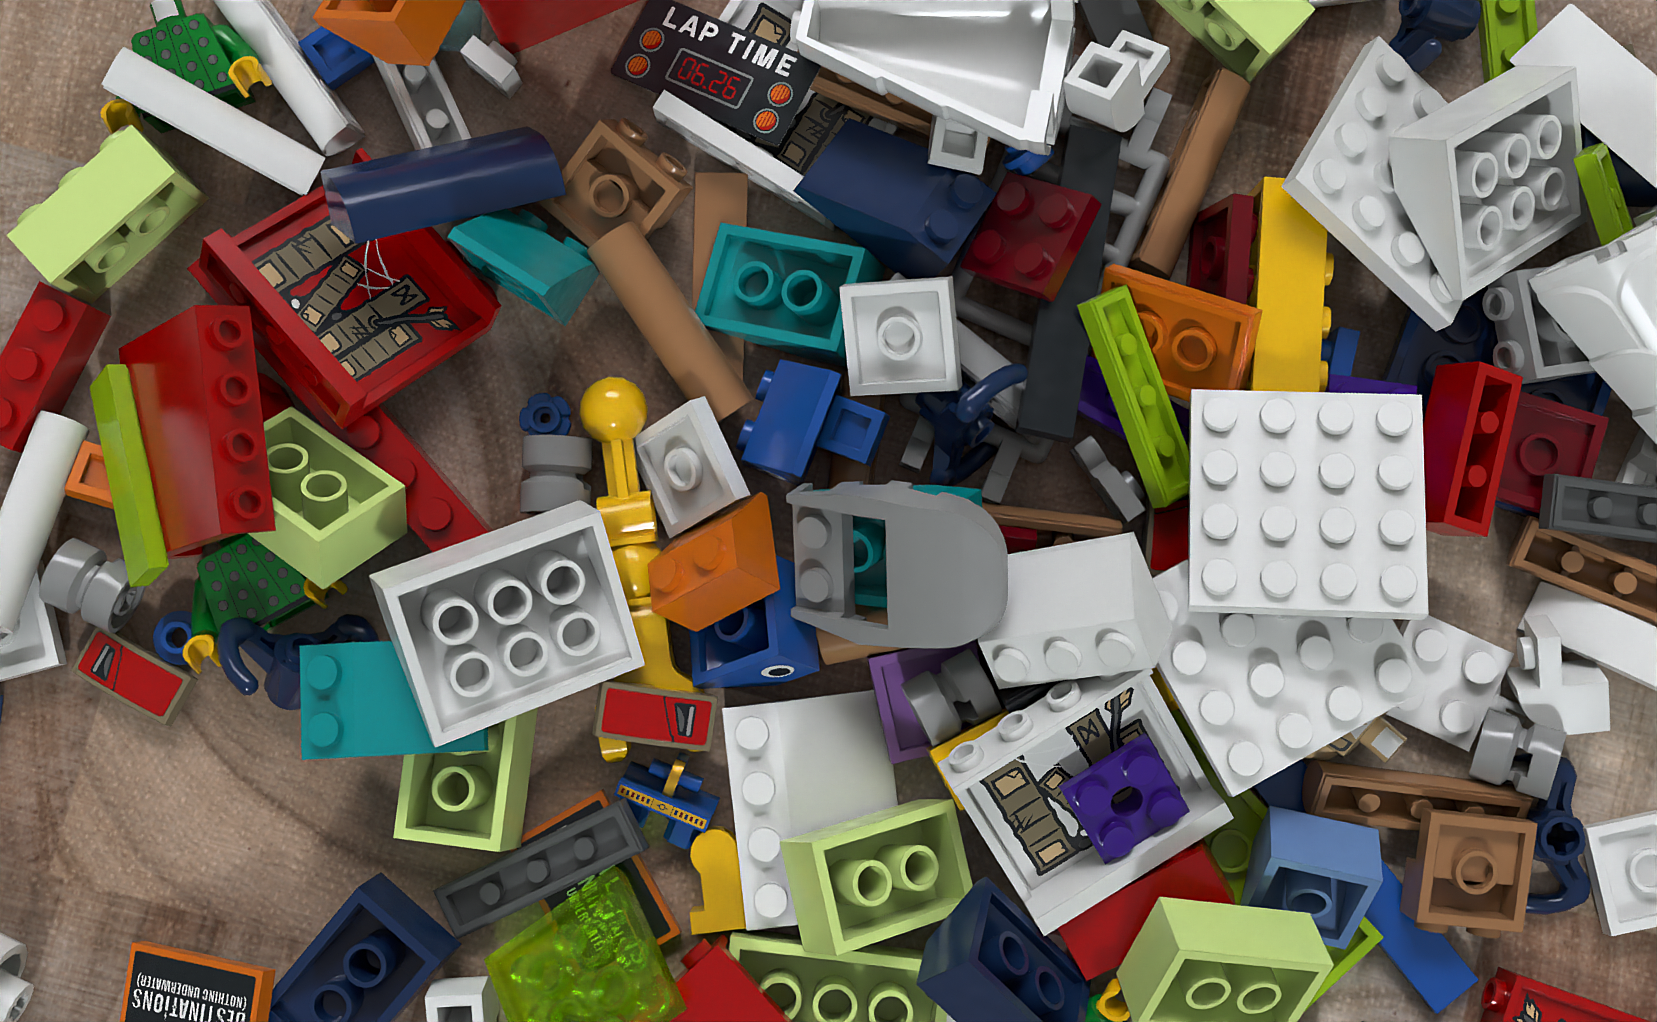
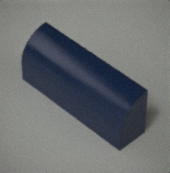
M528 126L320 171L331 224L355 244L566 195L562 174L552 148L541 133Z

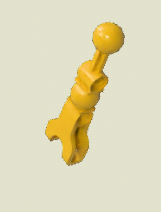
M606 377L595 381L586 389L580 401L579 416L583 428L593 439L601 442L608 496L597 497L596 507L602 516L645 662L644 666L616 676L613 681L653 685L662 689L705 693L704 689L693 687L692 676L683 672L675 662L669 619L652 612L648 563L661 550L653 543L659 541L655 505L651 490L640 491L633 440L641 432L647 420L648 406L643 392L635 383L623 377ZM599 737L602 757L607 763L621 762L629 754L631 742ZM687 749L691 752H700L699 750Z

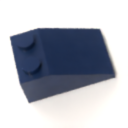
M848 118L793 190L893 272H899L906 279L935 278L950 263L997 194L972 173L928 164L927 148L851 118Z
M380 872L356 888L273 988L268 1022H395L462 944Z

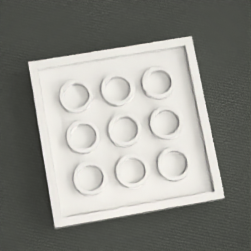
M1378 36L1364 45L1281 187L1436 332L1452 324L1463 301L1453 300L1394 190L1392 167L1389 163L1390 148L1388 137L1448 103L1418 73L1410 68L1402 56L1396 53Z
M1191 389L1189 410L1188 611L1425 620L1429 614L1422 395Z
M1188 558L1152 578L1173 628L1156 667L1228 796L1234 797L1430 688L1428 681L1392 619L1188 611Z

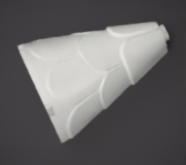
M804 0L802 11H795L793 13L790 38L792 44H797L801 56L880 95H885L889 92L943 120L951 119L1017 150H1027L1035 154L1049 155L1051 145L1055 144L1066 99L1063 80L1071 69L1076 28H1074L1076 18L1075 2L1078 3L1079 0Z
M1657 205L1633 218L1637 226L1604 246L1561 260L1530 278L1529 282L1537 294L1541 305L1587 356L1589 364L1632 410V418L1657 444Z

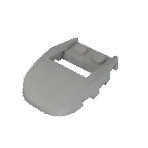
M891 480L886 485H863V481L841 482L829 491H813V483H803L786 495V503L792 504L796 606L791 608V617L859 645L897 648H952L961 646L988 634L1001 621L1008 600V555L1006 542L992 516L971 500L946 492H940L936 496L914 490L913 483ZM853 516L885 520L888 625L867 622L866 617L855 614Z

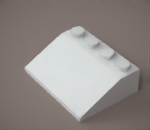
M1517 65L1388 137L1390 148L1389 163L1392 167L1394 190L1453 300H1465L1588 221L1586 197L1573 158L1582 151L1577 70L1574 66Z
M581 500L369 575L387 631L435 748L645 665L601 513Z
M874 690L722 708L747 931L798 925L779 841L898 805L894 767L889 761Z

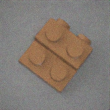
M622 118L619 123L615 119H601L561 171L566 195L541 200L539 204L590 247L616 227L633 221L645 239L648 240L655 230L664 227L693 187L683 179L688 171L678 160L664 152L657 157L644 145L648 136L635 123L626 118Z
M1422 808L1416 858L1407 857L1400 912L1414 920V927L1429 932L1447 933L1448 926L1450 925L1466 927V932L1485 938H1500L1501 931L1523 933L1538 824L1529 819Z

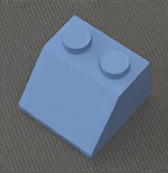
M1269 806L1253 840L1240 905L1310 913L1324 945L1346 949L1383 883L1379 830Z

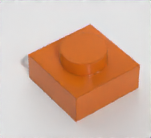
M83 440L65 485V494L114 509L101 445Z

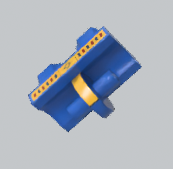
M680 751L674 765L654 758L650 768L631 761L623 778L621 777L614 795L619 797V800L626 797L640 828H643L651 811L670 818L663 837L671 844L683 849H689L700 831L706 832L720 797L700 790L704 778L685 771L690 755Z

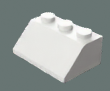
M1134 532L1007 554L1008 600L1006 610L998 625L988 634L978 638L979 646L999 689L1156 667L1173 628Z

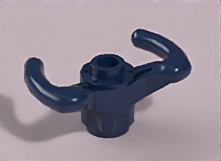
M1400 0L1401 25L1397 35L1388 45L1402 56L1414 72L1419 74L1427 69L1442 53V44L1434 39L1435 37L1454 42L1471 35L1480 19V2L1478 0Z
M1020 363L1006 365L990 373L972 388L962 380V387L957 391L919 392L917 394L915 403L921 408L919 414L934 427L935 444L933 470L929 477L930 485L954 487L971 476L995 454L997 447L983 442L994 427V423L990 420L993 416L994 408L988 402L1001 391L1012 385L1024 382L1028 377V370L1025 365ZM966 445L972 447L968 453L961 457Z
M353 614L340 616L335 623L323 632L312 634L296 632L288 635L268 633L262 627L254 624L251 619L236 617L225 621L221 625L217 650L219 662L226 677L244 696L254 694L259 684L255 676L245 666L239 652V646L266 672L264 689L270 701L285 710L301 709L299 646L350 643L353 641L376 642L380 640L367 619Z
M1522 753L1514 756L1513 760L1530 763L1532 754ZM1562 756L1560 757L1548 799L1539 798L1537 806L1529 809L1526 819L1538 824L1533 859L1544 862L1560 883L1559 890L1555 893H1528L1526 913L1548 915L1565 912L1583 904L1590 894L1591 881L1578 862V856L1583 853L1586 846L1584 826L1577 817L1573 816L1571 808L1577 774L1571 761Z

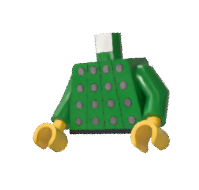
M154 0L151 2L150 9L156 27L136 33L131 40L133 52L236 109L256 102L254 94L250 89L253 83L262 81L266 87L272 84V80L261 66L258 55L240 35L227 25H214L204 13L186 16L181 0ZM117 95L116 99L105 104L100 112L110 135L128 124L129 126L132 124L139 131L143 132V124L139 118L141 113L143 119L161 134L177 129Z
M248 533L236 534L218 540L216 543L220 550L197 563L199 576L195 580L193 588L191 639L183 648V658L197 674L202 673L201 663L207 656L220 667L217 641L221 625L225 621L236 617H245L251 619L254 624L268 632L317 604L326 609L328 605L325 603V600L329 598L327 591L333 587L344 595L348 590L347 585L338 579L324 590Z

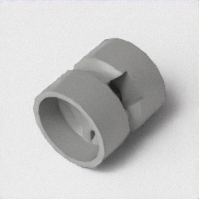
M529 435L523 437L522 467L530 472V478L521 482L520 513L539 515L578 500L591 505V486L583 481V475L592 470V439L565 435Z
M72 538L66 541L50 560L40 583L39 596L42 601L67 613L74 614L81 610V616L84 621L107 632L116 633L125 626L137 610L146 586L130 587L125 560L118 558L111 563L107 561L105 551L80 539Z
M970 649L942 662L941 673L935 675L927 670L900 684L919 725L933 748L961 734L962 723L967 721L976 726L1002 712L992 685Z
M1488 710L1469 777L1495 785H1501L1504 781L1510 780L1513 781L1516 791L1547 800L1567 733L1536 723L1529 729H1524L1519 718ZM1516 748H1521L1527 753L1532 754L1530 763L1513 760Z

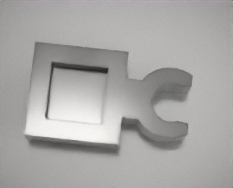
M1091 435L1069 451L1076 463L1090 478L1091 481L1089 483L1115 519H1121L1122 524L1146 510L1140 502V499L1144 497V493L1137 481L1128 471L1125 470L1120 474L1115 465L1111 466L1104 452Z

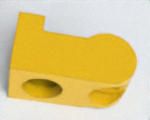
M723 826L708 827L705 833H699L691 846L690 857L693 866L701 874L704 905L693 906L690 911L692 935L746 929L736 836L731 830Z

